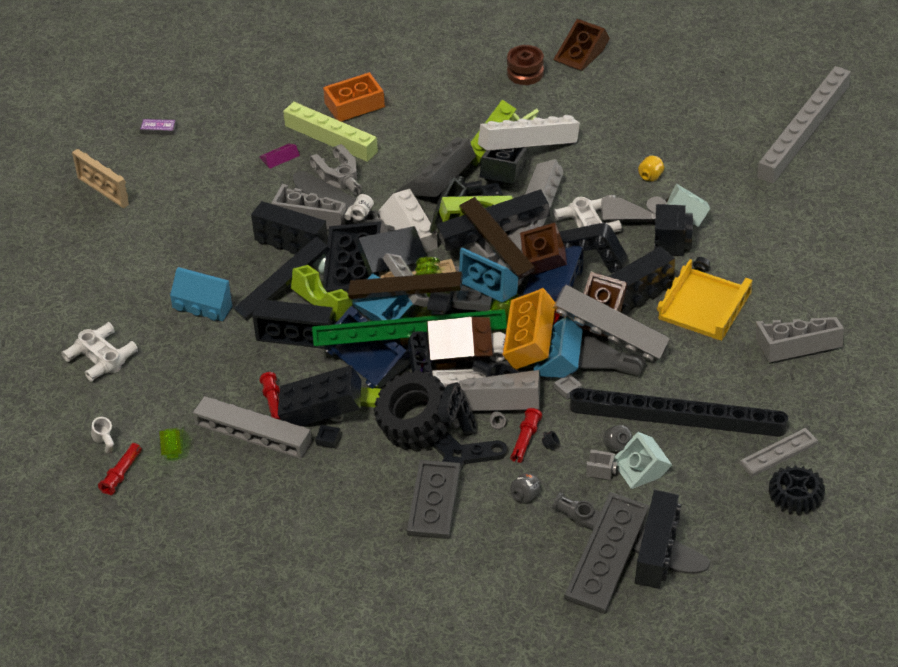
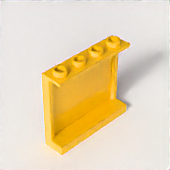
M690 259L686 266H682L679 277H675L671 289L666 291L664 300L659 302L657 306V312H659L658 319L722 341L750 296L753 280L745 278L740 285L692 269V260Z

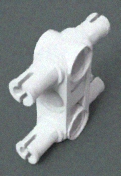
M577 197L569 206L554 209V217L556 221L571 217L575 220L578 228L603 223L596 211L601 210L602 198L591 201L585 197ZM619 220L606 223L612 227L614 233L621 232L622 227Z
M107 322L97 330L86 329L81 331L74 344L65 351H62V356L67 362H70L73 358L84 354L96 365L85 371L87 379L92 382L104 373L118 372L121 369V365L125 363V359L138 352V348L133 341H130L120 349H116L108 343L105 338L115 331L112 324Z

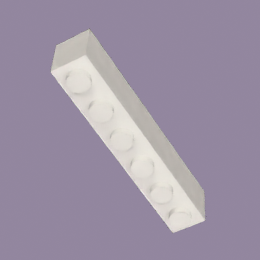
M564 115L561 118L550 116L548 119L504 120L500 123L489 121L487 124H480L478 144L485 150L575 143L578 139L580 122L570 115Z

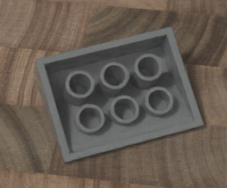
M460 137L454 138L436 150L395 192L410 189L415 196L437 197L444 190L447 182L452 177L456 178L476 157L470 140Z

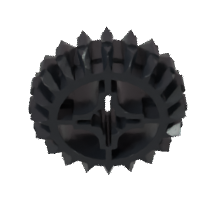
M795 464L792 468L787 465L785 469L780 468L778 472H774L769 481L768 492L775 507L781 506V511L788 509L789 515L792 511H796L797 515L803 511L807 515L809 510L814 512L816 507H820L825 497V485L823 484V478H819L818 473H813L812 468L807 470L804 465L799 468Z

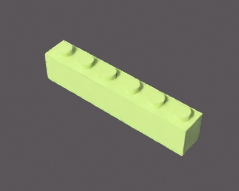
M296 102L290 104L283 111L286 127L332 147L342 144L353 156L367 162L378 153L376 136Z

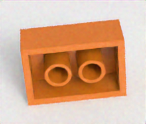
M370 72L323 87L324 102L335 119L340 122L385 107L384 91Z

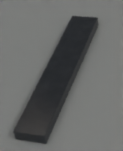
M315 237L234 307L235 312L248 321L253 317L258 299L272 300L292 283L293 269L314 264L330 250L328 245Z

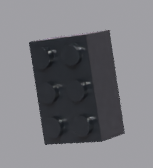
M528 147L487 150L481 159L479 177L484 178L486 181L496 180L506 185L514 184L526 166Z

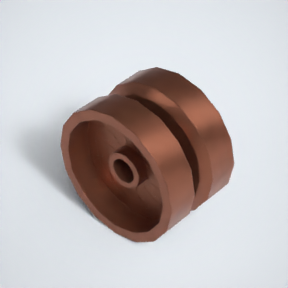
M520 45L510 49L507 53V76L509 80L519 85H531L539 82L544 74L543 52L532 45Z

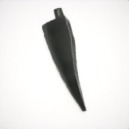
M457 176V178L452 177L447 182L436 205L429 233H433L437 229V224L443 222L439 213L442 197H462L466 187L462 184L463 178L461 176Z

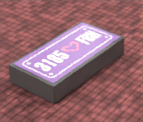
M143 119L140 134L174 135L177 121Z

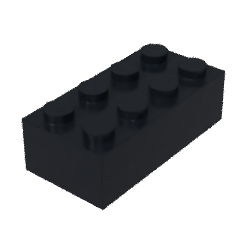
M261 201L251 214L254 240L261 244H268L293 254H297L315 237L327 245L326 220Z
M656 248L608 276L627 282L621 309L622 314L626 315L633 308L641 306L645 301L655 298L660 292L672 287L675 258L663 248Z
M258 299L252 315L256 341L324 349L326 345H313L312 327L334 325L333 307Z
M350 365L281 385L278 417L281 421L304 426L360 410L362 380L353 366Z
M658 490L653 492L637 559L635 584L660 589L661 582H666L668 565L671 561L672 548L676 539V530L679 526L682 504L678 503V494Z

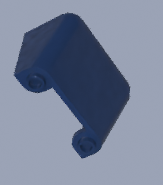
M572 246L565 248L567 265L530 275L524 294H520V297L544 288L556 302L562 288L565 285L573 288L576 277L582 275L584 247Z
M350 306L335 325L369 321L360 315L355 308ZM391 339L326 345L324 348L330 355L336 354L348 365H352L366 379L365 383L372 389H381L388 381H391L411 365L407 350Z

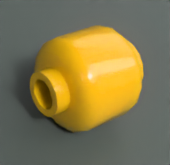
M657 156L646 157L638 167L639 175L644 180L656 181L664 172L663 161Z

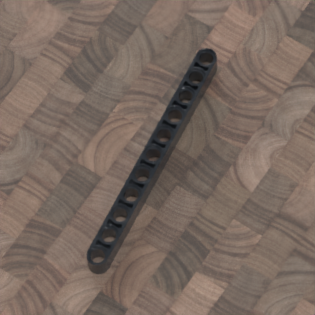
M575 388L570 392V410L577 414L781 437L787 432L788 415L779 410L585 388Z

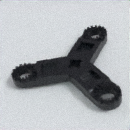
M446 432L444 436L441 435L437 442L434 443L433 441L430 443L444 457L442 462L460 463V472L464 464L500 460L507 455V445L500 440L461 445ZM495 447H497V448L502 449V451H501V452H493L492 449H494ZM455 453H456L457 455L461 454V457H458V456H455V457H454V454H455Z

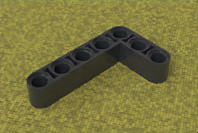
M599 223L559 231L565 248L581 246L584 247V252L596 249L610 273L617 272L625 267L628 256L610 225Z

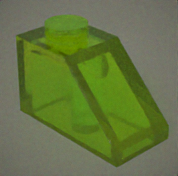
M183 427L159 431L161 455H166L167 458L179 457V454L183 453Z

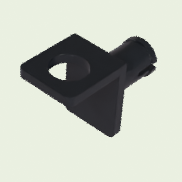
M476 359L472 367L474 371L486 377L503 375L505 371H510L512 374L519 373V370L502 362L490 365L480 359Z

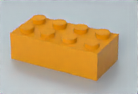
M544 288L511 300L503 356L515 369L542 361L549 356L555 301Z

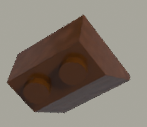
M555 222L520 233L522 253L535 267V271L531 275L567 265L565 247Z

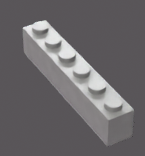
M568 285L562 288L553 306L557 314L563 317L568 315L574 319L573 321L581 326L585 324L591 327L590 330L592 332L608 336V340L618 344L620 342L626 345L625 348L633 353L637 351L643 354L642 357L651 362L660 359L670 339Z
M204 396L193 412L195 425L300 459L312 443L310 429L291 424L287 421H281L268 415H262L252 410H246L233 404H227L217 399Z

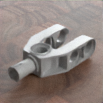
M342 144L335 146L334 150H332L334 157L338 158V162L341 164L335 169L329 168L325 163V159L321 158L318 154L309 157L311 166L315 167L314 170L324 182L341 190L349 188L354 195L362 192V186L357 182L356 159Z

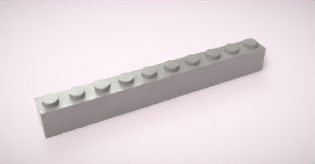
M836 66L833 68L760 160L757 178L774 184L847 90L851 71Z
M556 159L536 165L525 193L528 194L541 189L549 203V209L563 175V168ZM546 218L511 229L509 238L521 252L520 233L543 226ZM500 258L498 264L508 268V266ZM523 278L518 279V285L522 283Z

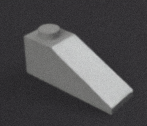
M606 195L601 200V222L610 223L619 220L620 223L655 222L654 213L622 198H616V195Z

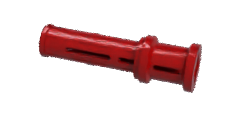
M273 372L263 373L259 381L263 385L262 393L267 398L271 417L281 420L278 417L280 388L276 384L277 376Z
M528 408L525 411V419L520 424L521 432L510 456V459L514 462L517 457L518 463L523 461L531 436L537 432V424L543 416L538 409Z
M131 443L116 466L110 468L105 479L98 483V488L102 493L113 495L116 486L123 482L125 472L142 452L141 447L138 449L139 445L137 443Z

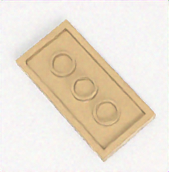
M79 149L72 152L78 179L122 208L129 205L125 187L126 182L122 176L112 172L110 168H106L99 161L92 159L87 153H83Z

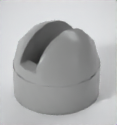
M494 412L491 414L489 422L493 428L500 429L505 426L506 418L501 412ZM495 416H498L500 423L496 424Z

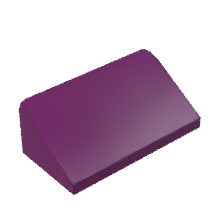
M288 143L260 155V159L271 169L300 156L295 144Z

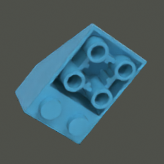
M371 274V276L368 279H375L380 277ZM407 295L353 299L352 303L354 307L372 321L408 318L416 309V305H413Z

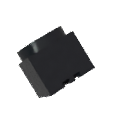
M656 204L654 250L661 247L671 256H684V250L692 249L693 213H686V205Z

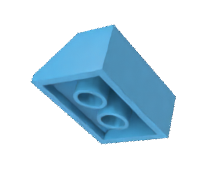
M460 249L459 272L462 271L463 274L462 284L500 302H504L517 294L518 277L508 268L467 249Z
M180 267L176 269L170 294L172 308L178 311L190 312L196 316L208 317L211 320L223 321L233 307L229 280Z
M564 317L552 326L549 356L542 361L535 362L534 371L539 370L540 376L564 378L570 373H574L579 366L582 328L568 317Z

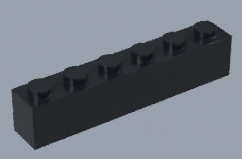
M541 189L485 208L504 232L550 217L549 203ZM465 215L437 224L439 237L446 251L484 239Z

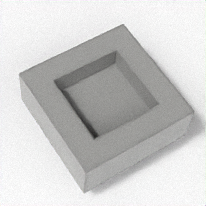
M569 374L556 381L554 388L568 399L570 398L571 390L582 388V384Z

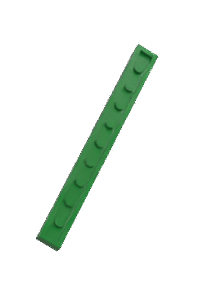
M505 309L314 326L312 327L313 345L323 346L410 338L413 332H427L428 321L468 317H490L491 330L507 329Z

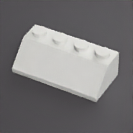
M407 189L393 193L377 212L380 219L386 225L395 227V230L415 226L425 252L438 249L436 231L429 233L431 223L412 191Z

